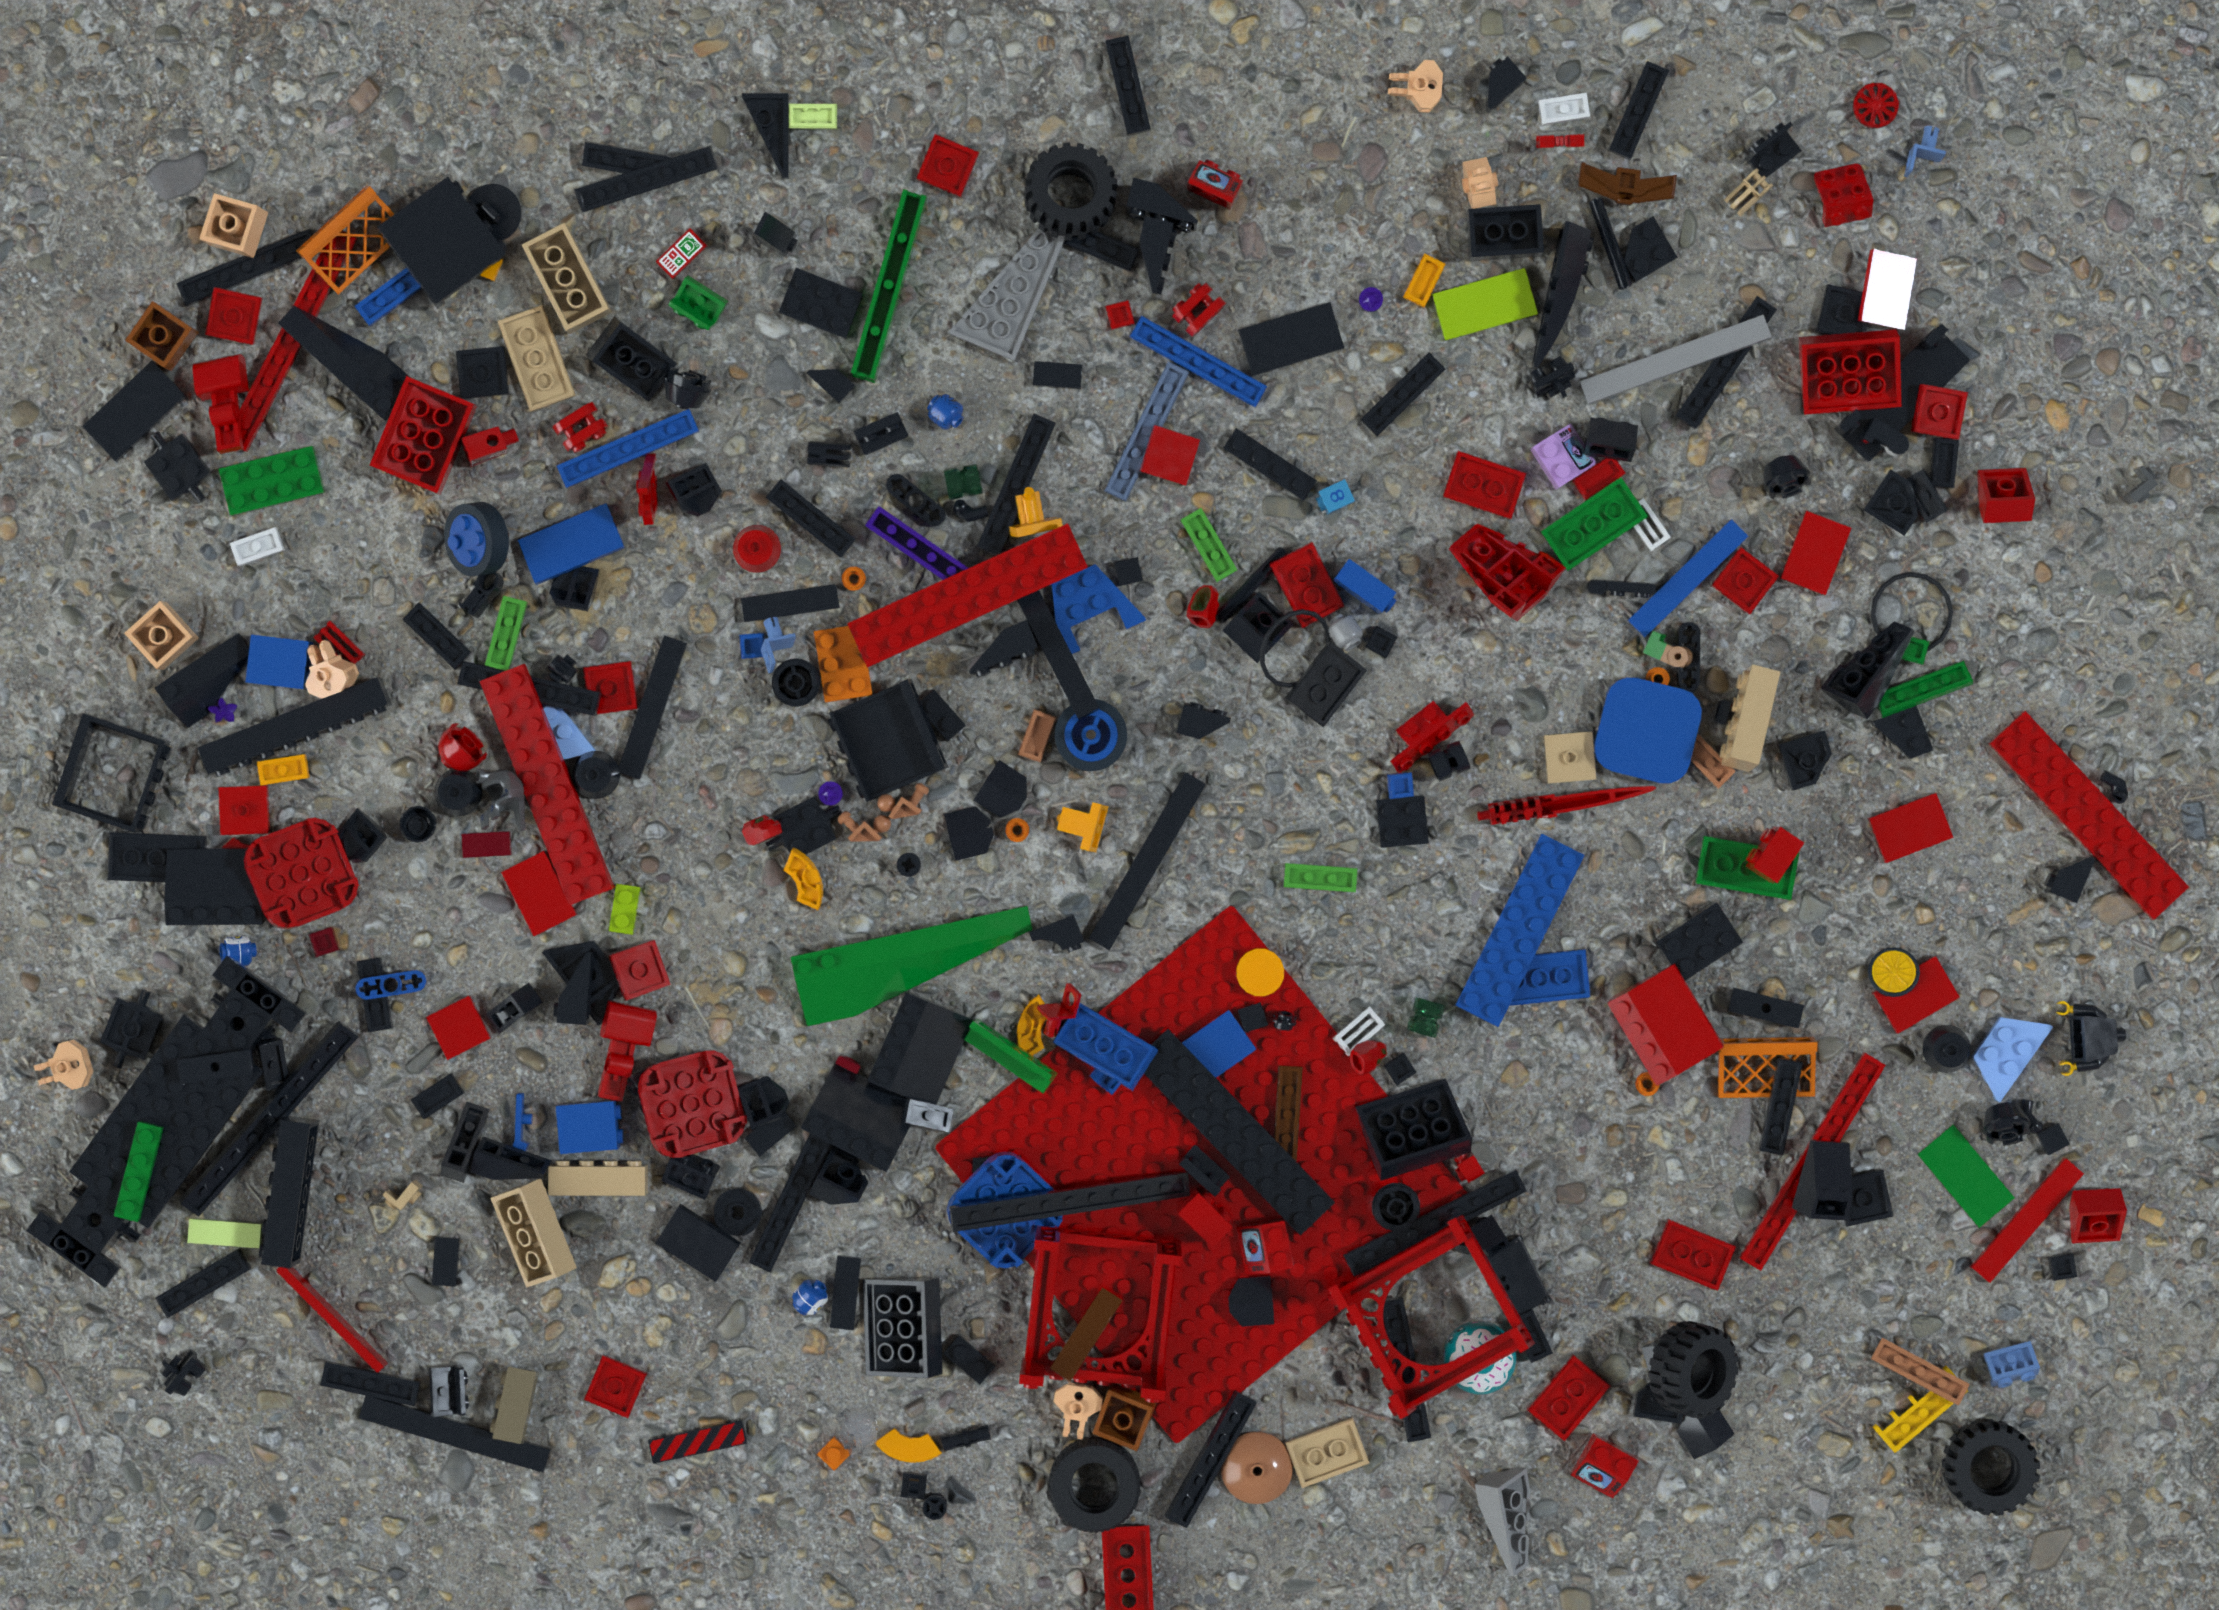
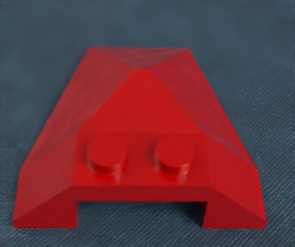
M1477 523L1449 547V550L1490 602L1515 621H1519L1544 599L1566 567L1547 553L1539 551V554L1525 548L1526 544L1518 542L1517 545L1504 539L1505 535Z

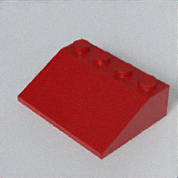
M1896 329L1799 337V362L1804 415L1845 412L1855 409L1870 410L1902 407L1900 336Z
M406 376L370 466L441 495L462 445V438L465 437L477 406Z
M1675 963L1614 995L1607 1002L1656 1086L1679 1075L1724 1047Z

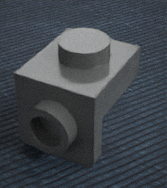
M2144 466L2137 467L2134 470L2142 482L2124 496L2129 504L2135 502L2142 503L2151 496L2149 491L2158 485L2154 480L2156 476L2153 471Z

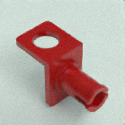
M1071 983L1066 984L1061 1003L1042 1004L1037 1007V1010L1047 1019L1043 1033L1048 1037L1053 1038L1057 1036L1063 1019L1076 1018L1081 993ZM1070 992L1073 994L1074 997L1073 1005H1071L1069 1001Z

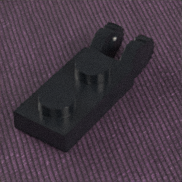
M1593 579L1588 581L1586 589L1594 595H1602L1606 591H1611L1610 595L1625 596V592H1634V597L1649 598V594L1656 593V585L1653 583Z

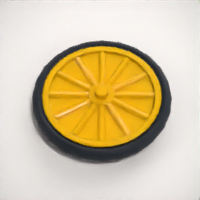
M1896 947L1883 949L1875 954L1869 963L1868 978L1870 983L1879 993L1885 996L1900 997L1906 995L1914 989L1919 981L1920 969L1918 962L1912 954L1904 949Z

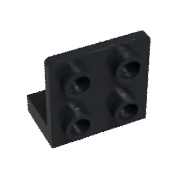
M1791 121L1786 125L1781 122L1766 135L1768 137L1767 140L1762 137L1747 150L1749 154L1745 160L1753 170L1757 168L1759 170L1758 173L1762 177L1765 176L1767 178L1802 151L1787 132L1793 126Z

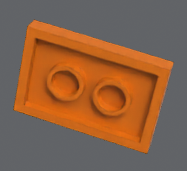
M844 626L814 631L825 703L873 695L869 668L866 667L849 627Z

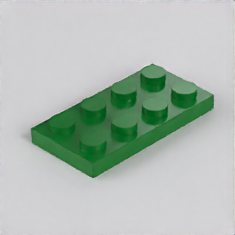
M314 446L219 469L230 516L325 493Z
M1620 477L1542 530L1541 534L1568 572L1646 519L1648 515L1622 477Z
M1703 836L1695 883L1791 900L1799 853L1778 883H1770L1745 867L1748 863L1746 857L1753 848L1757 849L1758 845Z

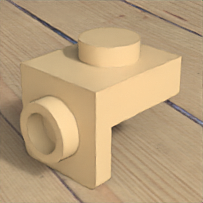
M417 1180L412 1181L400 1197L389 1189L383 1194V1197L386 1198L385 1203L392 1209L396 1210L398 1208L401 1211L409 1202L413 1205L422 1195L419 1190L423 1185Z

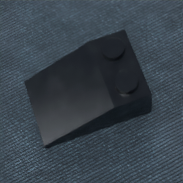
M615 316L586 354L592 362L648 402L665 381L664 377L668 376L669 369L677 365L674 360Z

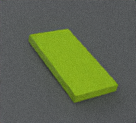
M1525 268L1432 294L1445 341L1538 315Z

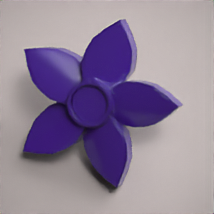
M220 698L218 706L208 707L210 712L216 714V723L223 719L228 722H234L233 713L237 709L236 704L226 705L224 699Z

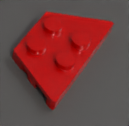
M656 453L646 455L643 469L639 470V479L636 480V491L640 501L638 503L639 517L643 518L644 525H654L658 508L657 476L655 475L654 467Z

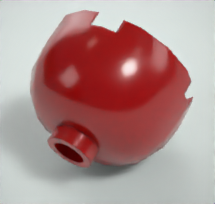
M454 723L440 737L438 749L441 762L447 768L463 772L472 770L486 759L487 753L483 754L481 750L484 745L469 728L464 726L460 729L456 727L458 723Z

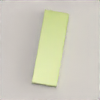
M190 1218L187 1243L260 1248L263 1223Z

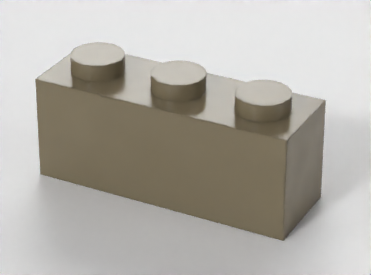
M508 1366L507 1371L503 1370L500 1382L501 1385H504L502 1395L498 1394L495 1409H499L497 1419H492L490 1427L493 1439L524 1444L539 1372Z

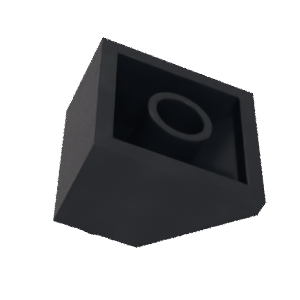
M1258 592L1222 631L1258 663L1260 661V648L1265 634L1273 623L1284 616V614L1264 595ZM1289 619L1280 623L1270 635L1265 648V655L1294 625Z

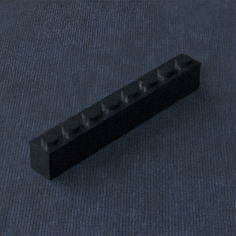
M376 677L197 747L207 774H215L216 777H220L230 773L229 768L238 765L240 769L253 764L252 759L261 757V760L275 755L274 751L283 748L284 751L297 747L296 742L303 739L306 742L320 738L319 733L328 730V733L341 730V725L349 721L353 725L365 720L364 716L373 713V716L382 714L387 711L386 707L392 705L382 678Z

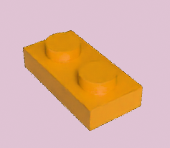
M306 754L257 762L260 786L310 778Z

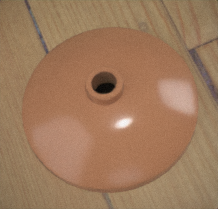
M1261 1431L1247 1432L1238 1436L1221 1467V1476L1229 1492L1239 1500L1250 1504H1263L1279 1497L1288 1487L1293 1472L1292 1460L1284 1443L1274 1435ZM1255 1467H1260L1262 1469V1472L1260 1474H1254L1253 1469Z

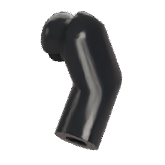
M960 499L954 502L953 511L966 522H972L989 516L986 505L972 508L964 500Z
M2105 770L2100 777V781L2110 786L2113 800L2116 803L2122 804L2126 802L2128 790L2125 780Z
M2022 1099L2021 1108L2031 1122L2029 1127L2031 1134L2041 1132L2043 1124L2032 1114L2034 1101Z

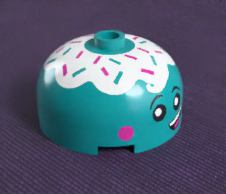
M1474 1321L1460 1325L1450 1334L1445 1343L1443 1353L1444 1364L1463 1356L1505 1331L1488 1321ZM1516 1352L1456 1384V1386L1465 1392L1475 1395H1486L1498 1391L1508 1383L1514 1373Z

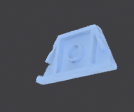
M542 704L563 759L575 758L587 752L596 751L564 709Z
M1999 1017L1972 1054V1058L1976 1066L1979 1067L1984 1081L1988 1084L1997 1102L2002 1101L2053 1026Z

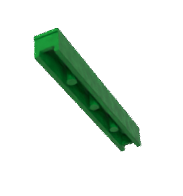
M903 189L851 370L852 377L873 383L876 382L928 200L926 195H919Z

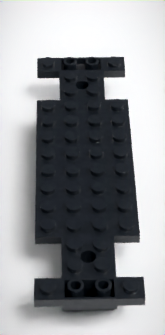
M229 955L224 958L212 976L232 990L226 998H223L217 992L210 1001L218 1005L219 1008L209 1022L203 1027L186 1014L181 1017L69 1171L88 1185V1188L84 1193L76 1187L71 1190L69 1195L76 1199L77 1203L64 1221L60 1223L42 1210L26 1230L104 1288L110 1284L121 1266L104 1254L113 1247L121 1236L125 1235L136 1243L142 1235L130 1227L132 1221L114 1216L138 1121L164 1127L139 1221L140 1224L149 1229L264 1072L254 1064V1074L180 1084L177 1060L249 1049L252 1050L253 1054L257 1049V1043L278 1038L272 1033L276 1022L289 1032H293L307 1013L289 1000L283 993ZM237 1016L244 1020L242 1030L234 1025V1020ZM215 1062L213 1064V1067L215 1070L218 1071L220 1069V1065L217 1062ZM93 1213H97L100 1215V1225H96L95 1223H93Z

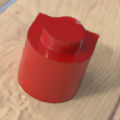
M1472 1151L1454 1158L1458 1165L1455 1171L1462 1182L1467 1180L1470 1183L1485 1174Z

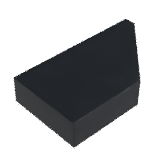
M838 369L808 370L806 372L839 404L856 387Z

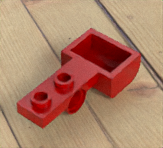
M236 354L193 364L192 371L196 395L202 401L210 399L212 401V406L209 407V417L215 428L217 451L220 454L242 450L243 440L238 393L249 391L245 357L242 354Z
M611 1000L607 1001L600 1036L611 1040L598 1090V1097L623 1101L627 1080L633 1070L635 1046L637 1044L650 1047L657 1019L656 1010Z

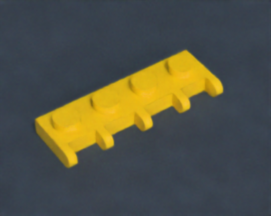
M1946 1365L1942 1367L1944 1371L1954 1375ZM1931 1391L1918 1401L1910 1394L1907 1398L1913 1406L1900 1417L1893 1410L1890 1411L1889 1414L1895 1421L1883 1431L1877 1424L1872 1428L1890 1449L1896 1453L1954 1403Z

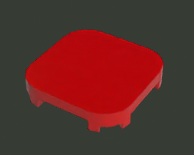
M316 817L308 818L302 822L259 837L246 850L244 857L245 870L265 917L277 928L287 930L300 927L344 909L355 899L359 887L358 878L354 875L337 834L339 832L334 824L332 825L326 820Z
M715 1050L700 1051L655 1063L647 1067L641 1074L638 1082V1093L650 1140L654 1148L661 1155L670 1158L684 1157L727 1144L730 1145L738 1141L737 1139L742 1135L747 1124V1115H744L733 1072L734 1066L732 1061L723 1053Z

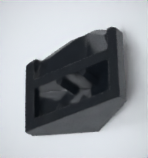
M707 463L666 482L681 512L697 517L709 512L722 492Z
M581 566L557 576L553 580L549 592L555 605L588 612L595 599L599 569Z
M999 760L980 788L974 801L1000 818L1018 811L1027 798V777Z
M976 806L944 814L955 861L988 852L994 836L991 820Z
M358 808L340 828L339 833H337L347 857L353 863L367 862L387 838L382 827Z
M765 1076L737 1087L752 1130L783 1118L790 1102L785 1089L775 1083L770 1077Z
M1271 1277L1238 1278L1228 1297L1229 1312L1242 1327L1274 1324Z
M1716 1410V1413L1709 1417L1700 1419L1685 1416L1682 1424L1676 1431L1693 1459L1718 1449L1735 1434L1720 1410Z

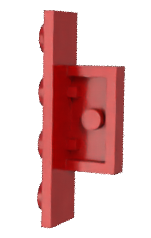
M1432 701L1397 728V734L1408 746L1390 761L1397 773L1408 770L1416 760L1431 752L1434 746L1448 739L1452 732L1460 726L1466 725L1474 716L1469 704L1465 702L1450 715L1446 716L1439 706Z

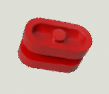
M1198 283L1189 292L1192 296L1186 302L1181 300L1172 309L1175 312L1172 317L1178 323L1185 319L1190 324L1186 331L1191 337H1194L1227 304L1220 296L1216 300L1209 296L1213 289L1207 283L1203 285ZM1203 303L1207 308L1196 317L1192 311Z
M593 402L582 406L553 425L552 428L557 436L565 434L568 438L562 443L567 452L573 451L574 454L578 453L586 447L585 443L592 438L596 441L607 434L605 430L609 426L605 420L601 418L596 421L593 416L598 411ZM585 421L588 426L575 433L573 428Z

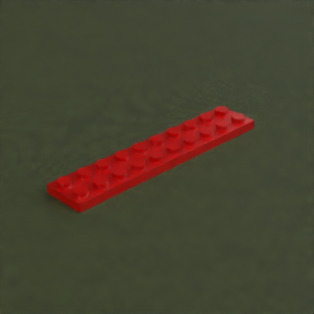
M1067 523L851 621L847 625L866 667L869 668L1085 570L1088 566Z
M526 664L479 681L516 774L522 781L524 794L568 903L572 905L615 888Z
M2026 711L2018 715L1988 743L2152 920H2155L2189 888L2182 878Z

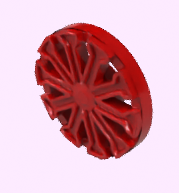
M1883 83L1865 85L1857 92L1853 100V112L1856 119L1862 125L1872 129L1882 128L1890 124L1895 119L1899 109L1897 94L1891 87ZM1873 87L1878 88L1876 95L1874 93ZM1884 89L1887 91V94L1881 98ZM1867 90L1870 97L1866 96L1863 92ZM1889 97H1892V98H1893V102H1885V101H1886ZM1858 99H1862L1866 103H1859ZM1885 107H1893L1894 111L1891 112ZM1866 109V111L1862 114H1859L1858 110ZM1883 113L1889 117L1888 120L1884 119ZM1871 115L1868 122L1865 121V117ZM1876 116L1879 119V124L1875 123Z

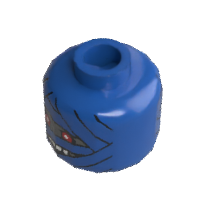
M948 394L936 395L927 407L929 419L943 430H948L952 427L957 428L963 421L962 404Z

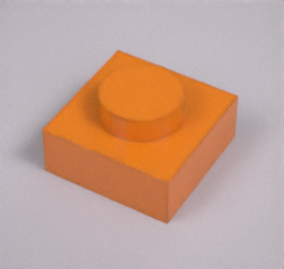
M834 1436L817 1455L835 1471L852 1452Z

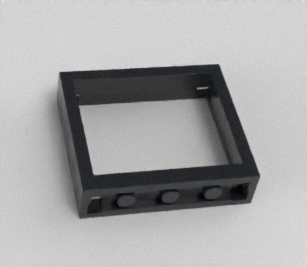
M83 713L52 805L134 833L141 832V829H145L149 817L146 815L149 806L152 807L156 799V793H154L156 784L161 782L164 775V770H162L164 761H167L171 754L172 748L169 747L171 741ZM95 725L158 745L133 822L70 801Z

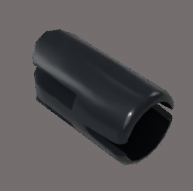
M809 441L807 464L850 468V462L845 460L851 458V453L844 450H850L852 444Z

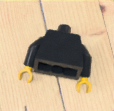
M2065 1001L2056 1003L2066 1006L2064 1013L2056 1012V1014L2063 1016L2073 1013V1015H2069L2072 1061H2076V1063H2071L2068 1060L2060 1061L2059 1065H2070L2068 1071L2060 1072L2062 1075L2069 1076L2074 1070L2078 1072L2097 1070L2109 1060L2110 1055L2118 1052V1042L2125 1041L2126 1031L2122 1027L2117 1028L2115 1019L2107 1018V1014L2095 1005L2074 1003V1006H2071Z

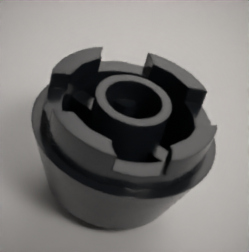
M677 367L670 368L668 376L664 377L666 399L681 409L700 408L711 392V380H706L707 376L696 371L689 370V372L679 373Z
M1795 455L1777 457L1764 468V490L1768 492L1771 499H1774L1775 495H1782L1783 499L1797 495L1802 492L1801 487L1803 485H1811L1810 471Z
M798 658L786 660L773 673V692L782 703L788 706L799 707L806 705L816 697L819 691V674L815 667L806 660Z
M590 751L580 756L575 762L572 769V780L574 786L582 795L592 799H600L610 795L616 789L620 780V770L615 759L609 754L602 751Z
M451 769L443 773L437 780L434 789L435 800L445 813L452 816H465L473 812L480 804L482 786L481 783H476L475 775L472 772Z
M1952 1025L1935 1027L1924 1039L1923 1056L1928 1065L1938 1072H1955L1962 1068L1969 1059L1971 1051L1969 1039L1958 1027Z
M2013 1102L1999 1103L1986 1110L1982 1132L1986 1136L1987 1142L1992 1145L1994 1141H2002L2003 1146L2012 1145L2023 1141V1135H2030L2029 1127L2031 1122L2019 1104Z
M1391 1183L1380 1188L1375 1194L1372 1201V1213L1377 1223L1383 1228L1390 1231H1402L1412 1226L1417 1220L1420 1213V1201L1415 1191L1409 1186L1402 1183Z

